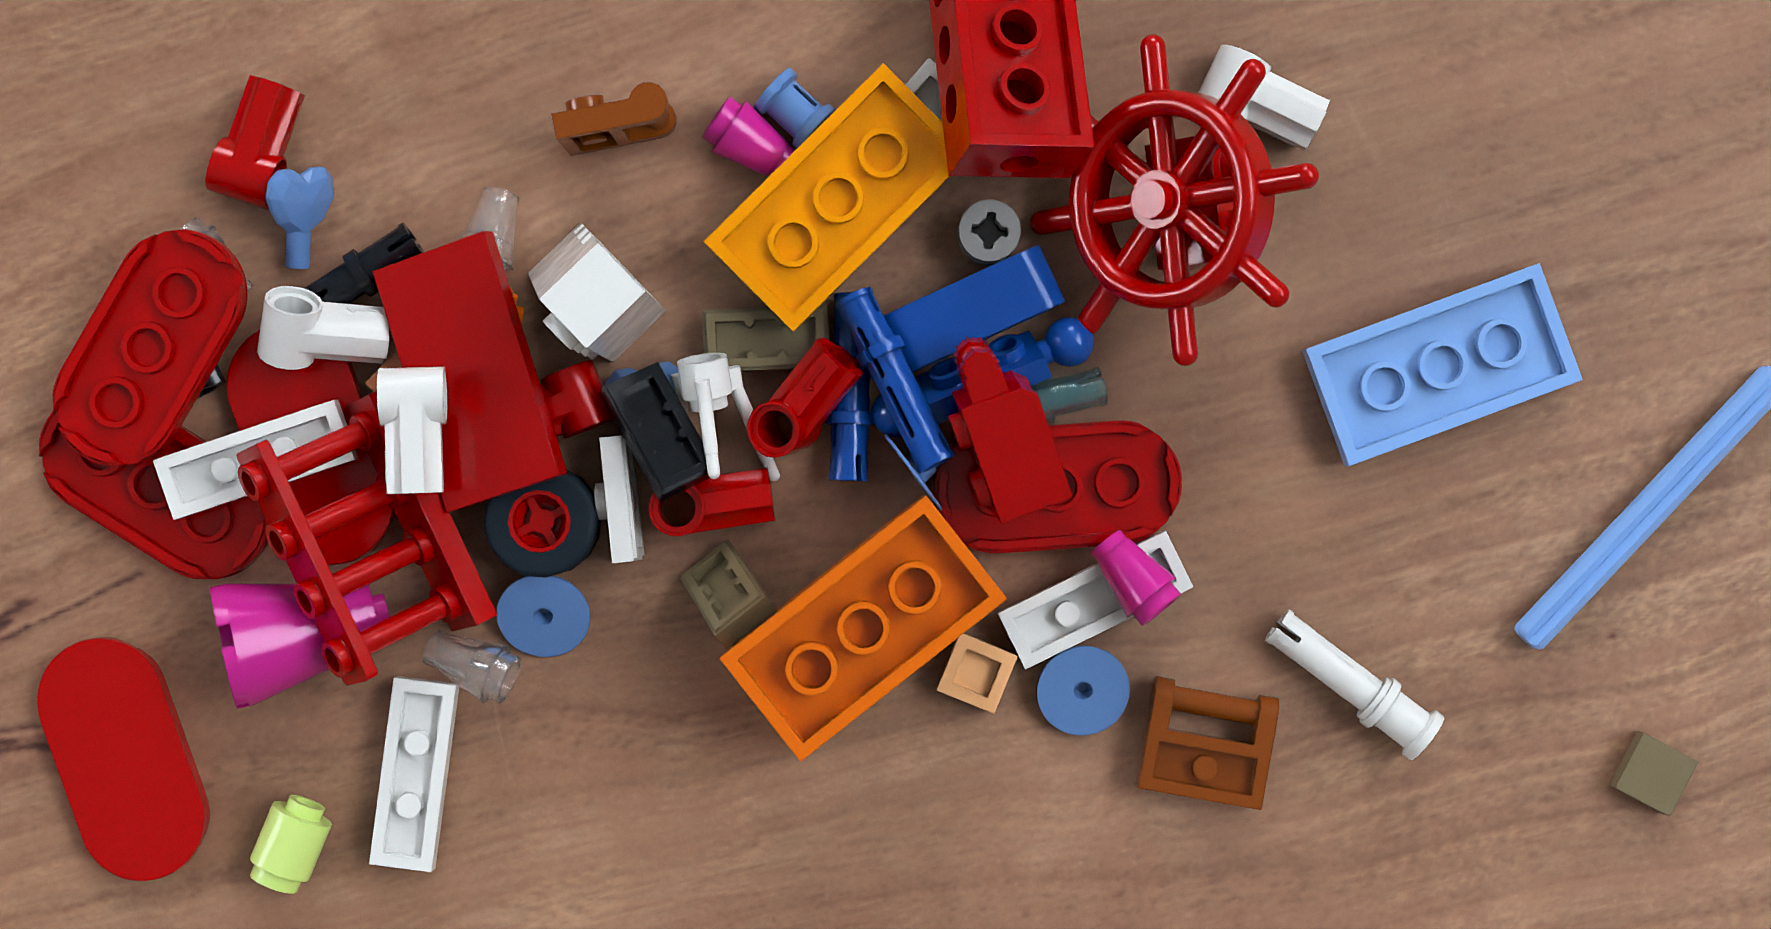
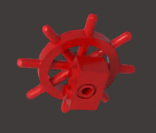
M1151 34L1144 37L1140 44L1145 93L1131 97L1118 104L1104 115L1100 121H1097L1090 114L1094 148L1072 174L1069 205L1037 211L1031 217L1030 226L1039 235L1072 230L1081 257L1094 277L1100 282L1078 316L1080 323L1089 332L1094 334L1101 328L1120 298L1134 305L1149 309H1168L1173 359L1181 366H1189L1198 357L1194 307L1206 305L1223 297L1240 282H1243L1271 307L1277 308L1287 303L1289 299L1288 287L1263 266L1258 259L1262 254L1271 230L1275 195L1310 189L1316 185L1319 173L1313 164L1306 162L1271 168L1263 143L1253 127L1241 115L1265 78L1266 69L1261 61L1257 59L1246 60L1240 66L1220 99L1197 92L1170 90L1165 42L1160 36ZM1181 117L1190 120L1201 128L1196 136L1175 139L1173 118ZM1148 128L1150 145H1145L1146 162H1144L1127 146L1137 135ZM1115 170L1134 186L1131 194L1109 198L1111 181ZM1137 219L1139 224L1121 249L1114 235L1111 223ZM1154 246L1156 248L1158 270L1164 271L1165 282L1151 278L1139 270ZM1201 269L1194 275L1190 276L1189 270Z

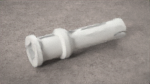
M1290 609L1282 614L1277 623L1292 633L1296 640L1294 641L1280 629H1275L1274 627L1267 634L1265 642L1275 646L1334 690L1339 696L1358 709L1356 715L1360 719V723L1366 728L1375 726L1403 747L1402 755L1407 759L1413 760L1419 756L1442 726L1444 716L1437 710L1429 713L1401 692L1402 685L1396 679L1385 677L1379 680L1295 616L1294 612Z

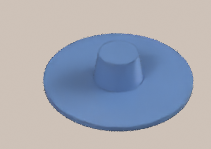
M887 434L884 435L892 449L940 511L943 510L925 485L937 469L933 468L919 474L912 457L905 458Z
M555 575L546 578L524 576L511 583L502 593L497 605V622L503 636L518 650L533 656L553 657L571 651L582 642L590 625V609L584 595L569 581Z
M1075 646L1058 653L1045 665L1037 683V700L1045 718L1057 729L1072 735H1091L1110 727L1124 712L1130 692L1127 673L1119 660L1108 651L1094 646Z

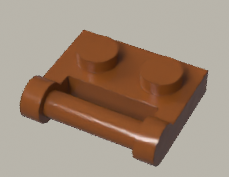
M644 82L637 85L631 91L629 99L604 103L602 95L583 96L565 102L567 111L551 114L556 139L571 156L661 139L669 136L677 124L676 114L673 107L668 103L665 91L659 85L652 82Z
M1156 676L1151 689L1149 715L1136 786L1139 789L1262 810L1278 721L1279 699L1259 695L1257 700L1179 687L1175 686V679ZM1171 711L1250 724L1253 729L1251 741L1248 743L1170 729L1168 727Z

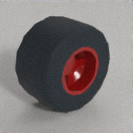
M567 470L568 474L487 501L483 526L490 549L503 565L524 576L546 578L573 570L589 557L600 537L601 520L598 519L594 492L582 477Z

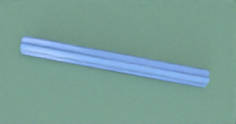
M1771 366L1759 367L1516 623L1514 630L1526 644L1534 649H1544L1771 409Z

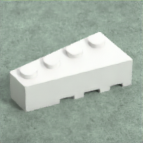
M582 223L577 225L528 273L539 300L551 311L543 320L545 325L570 350L574 349L578 354L581 352L585 357L588 356L592 360L600 355L614 362L666 312L661 304Z

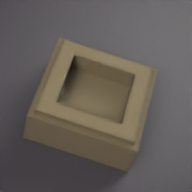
M1637 731L1609 786L1670 817L1698 761L1643 732Z

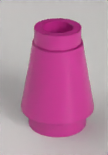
M730 96L723 103L701 137L713 145L711 152L765 176H770L796 150L746 100L740 104Z
M1121 530L1113 533L1091 552L1126 617L1128 618L1133 615L1142 626L1158 616L1181 596V593L1173 585L1176 577L1131 539H1127Z

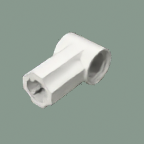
M1221 45L1198 93L1220 99L1240 66L1246 60L1257 59L1261 61L1266 69L1265 78L1241 115L1252 127L1302 151L1306 150L1322 123L1330 100L1270 72L1271 66L1256 55L1231 45Z
M280 286L266 292L257 349L259 358L266 364L276 368L295 370L308 367L314 362V358L383 364L384 359L387 358L389 323L384 307L322 302L321 298L314 292L294 286Z
M445 367L379 368L377 373V408L380 426H385V482L387 494L444 492L442 424L447 423L448 410Z

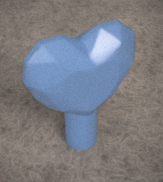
M309 167L301 174L291 169L277 170L268 181L266 201L270 213L276 224L286 231L285 267L310 268L311 230L324 219L334 197L333 177L325 167Z

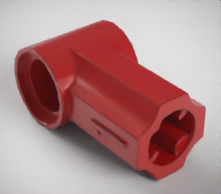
M250 75L228 137H223L217 143L209 160L205 178L206 188L218 194L269 210L266 201L267 184L277 170L287 169V160L284 154L305 95L282 84Z
M825 337L817 339L769 401L760 404L752 411L747 422V434L755 450L766 457L777 458L811 446L819 437L822 424L863 375L864 372L860 369L858 361L842 346L834 344ZM780 411L787 415L791 421L793 431L790 440L784 438L778 430L777 417Z
M593 360L574 364L540 380L542 384L540 386L556 437L563 435L564 439L613 420L600 396L603 384Z
M768 467L720 474L717 479L709 478L684 490L689 493L696 505L693 519L684 526H675L665 519L662 512L664 500L659 502L654 492L649 500L648 513L652 524L660 532L669 536L681 537L687 534L776 521Z

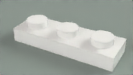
M331 400L153 460L173 520L247 497L238 478V467L240 464L237 460V453L264 440H268L277 457L347 426L339 400ZM356 450L298 475L288 480V482L359 459Z
M1161 531L1136 544L1176 577L1173 585L1180 593L1193 588L1166 531ZM1098 563L997 612L1025 670L1134 617L1133 615L1128 618L1126 617Z
M405 676L393 678L369 860L370 865L432 872L436 868L459 683Z

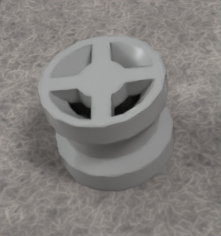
M994 199L980 200L971 205L962 215L957 229L958 246L963 255L973 263L983 266L994 265L1007 259L1017 247L1021 235L1020 221L1015 211L1006 203Z

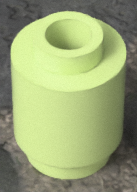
M290 795L287 802L274 801L250 856V860L254 864L250 877L257 883L272 890L288 894L297 893L301 882L309 881L332 826L331 821L323 816L325 807L314 800L299 795Z

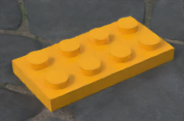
M883 63L703 242L794 333L951 177L948 176L942 121Z

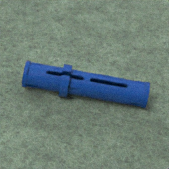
M871 286L859 289L837 301L835 307L846 323L859 351L856 359L861 369L867 368L872 379H874L882 399L910 452L918 473L921 474L922 472L929 471L955 457L902 352L906 345L901 335L894 336Z
M853 292L835 293V303ZM834 307L835 330L833 343L845 348L856 359L859 351L854 343V339L839 311ZM867 368L861 369L864 372L863 375L825 421L826 425H831V457L828 480L868 482L867 448L869 426H874L872 412H869L870 373Z

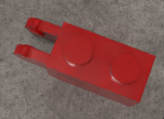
M966 336L965 340L958 346H955L956 352L953 353L956 358L954 361L956 365L958 364L956 367L963 388L952 391L958 412L949 415L948 419L960 451L971 448L978 469L968 472V476L980 507L991 504L1002 524L1072 498L1037 392L1031 389L1027 377L1012 370L1002 372L1000 365L997 364L999 361L991 348L988 347L987 341H983L981 337L967 338Z

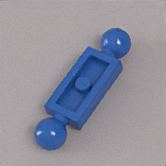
M1064 317L1056 320L1048 328L1045 339L1036 342L1028 330L1018 335L1008 334L998 337L988 347L991 348L999 363L997 364L1000 365L1003 373L1009 370L1027 377L1030 386L1052 378L1048 367L1049 363L1055 362L1062 366L1072 367L1085 362L1093 351L1094 335L1080 323L1078 318ZM956 358L942 360L932 366L928 372L915 377L938 424L949 420V415L958 412L952 391L963 388V384L956 367L958 364L956 365L954 361ZM880 393L872 405L873 423L884 435L887 434L889 437L894 438L902 437Z

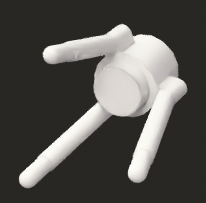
M719 352L682 358L677 362L678 373L671 375L673 389L686 413L688 411V401L690 402L691 411L699 412L707 473L711 479H717L720 476L719 452L713 411L727 407V395L731 394L746 429L748 419L753 411L743 387L740 365L729 366L727 354ZM756 451L763 467H768L770 481H778L780 473L774 459Z

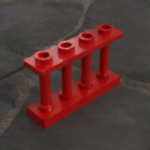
M377 391L346 405L350 419L349 425L277 457L268 440L257 443L236 454L240 464L238 467L240 484L246 495L252 501L258 502L268 523L266 526V536L271 549L279 559L286 560L296 582L294 585V596L297 604L306 617L315 621L324 640L321 650L328 668L335 676L342 678L347 686L366 682L378 676V670L371 657L372 654L439 620L448 623L451 632L477 626L497 615L450 512L446 513L441 493L387 494L385 482V426H380ZM358 448L367 451L377 472L376 483L304 515L288 480ZM386 505L394 509L404 530L403 540L332 574L316 538ZM412 563L421 566L431 587L429 598L359 632L343 597Z

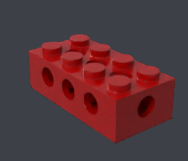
M929 0L948 176L1070 178L1094 148L1076 0Z

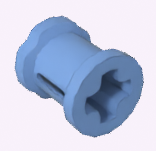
M788 68L766 88L756 101L754 109L761 116L767 113L794 138L792 145L797 149L836 109L829 103L822 106L796 82L797 74L791 68Z

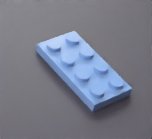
M1540 263L1302 350L1344 466L1357 464L1583 380Z

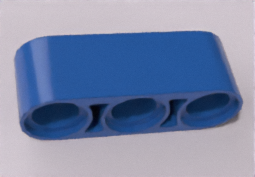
M1037 245L884 315L894 336L901 335L906 345L902 352L912 373L953 355L956 352L955 346H958L965 340L966 336L967 338L981 337L984 341L1049 311L1066 301L1041 246Z

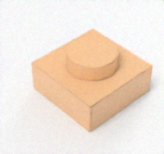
M964 633L955 640L936 690L995 714L1018 656Z

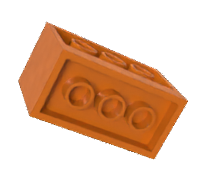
M922 495L779 607L778 611L726 650L719 659L801 762L1007 600V597L926 495Z

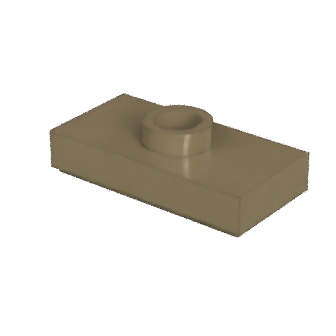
M822 304L794 333L768 307L702 310L704 353L719 352L727 354L728 365H740L741 372L794 369L817 339L825 337L829 340L827 304Z
M729 540L723 541L679 577L712 633L726 650L778 611L741 554Z

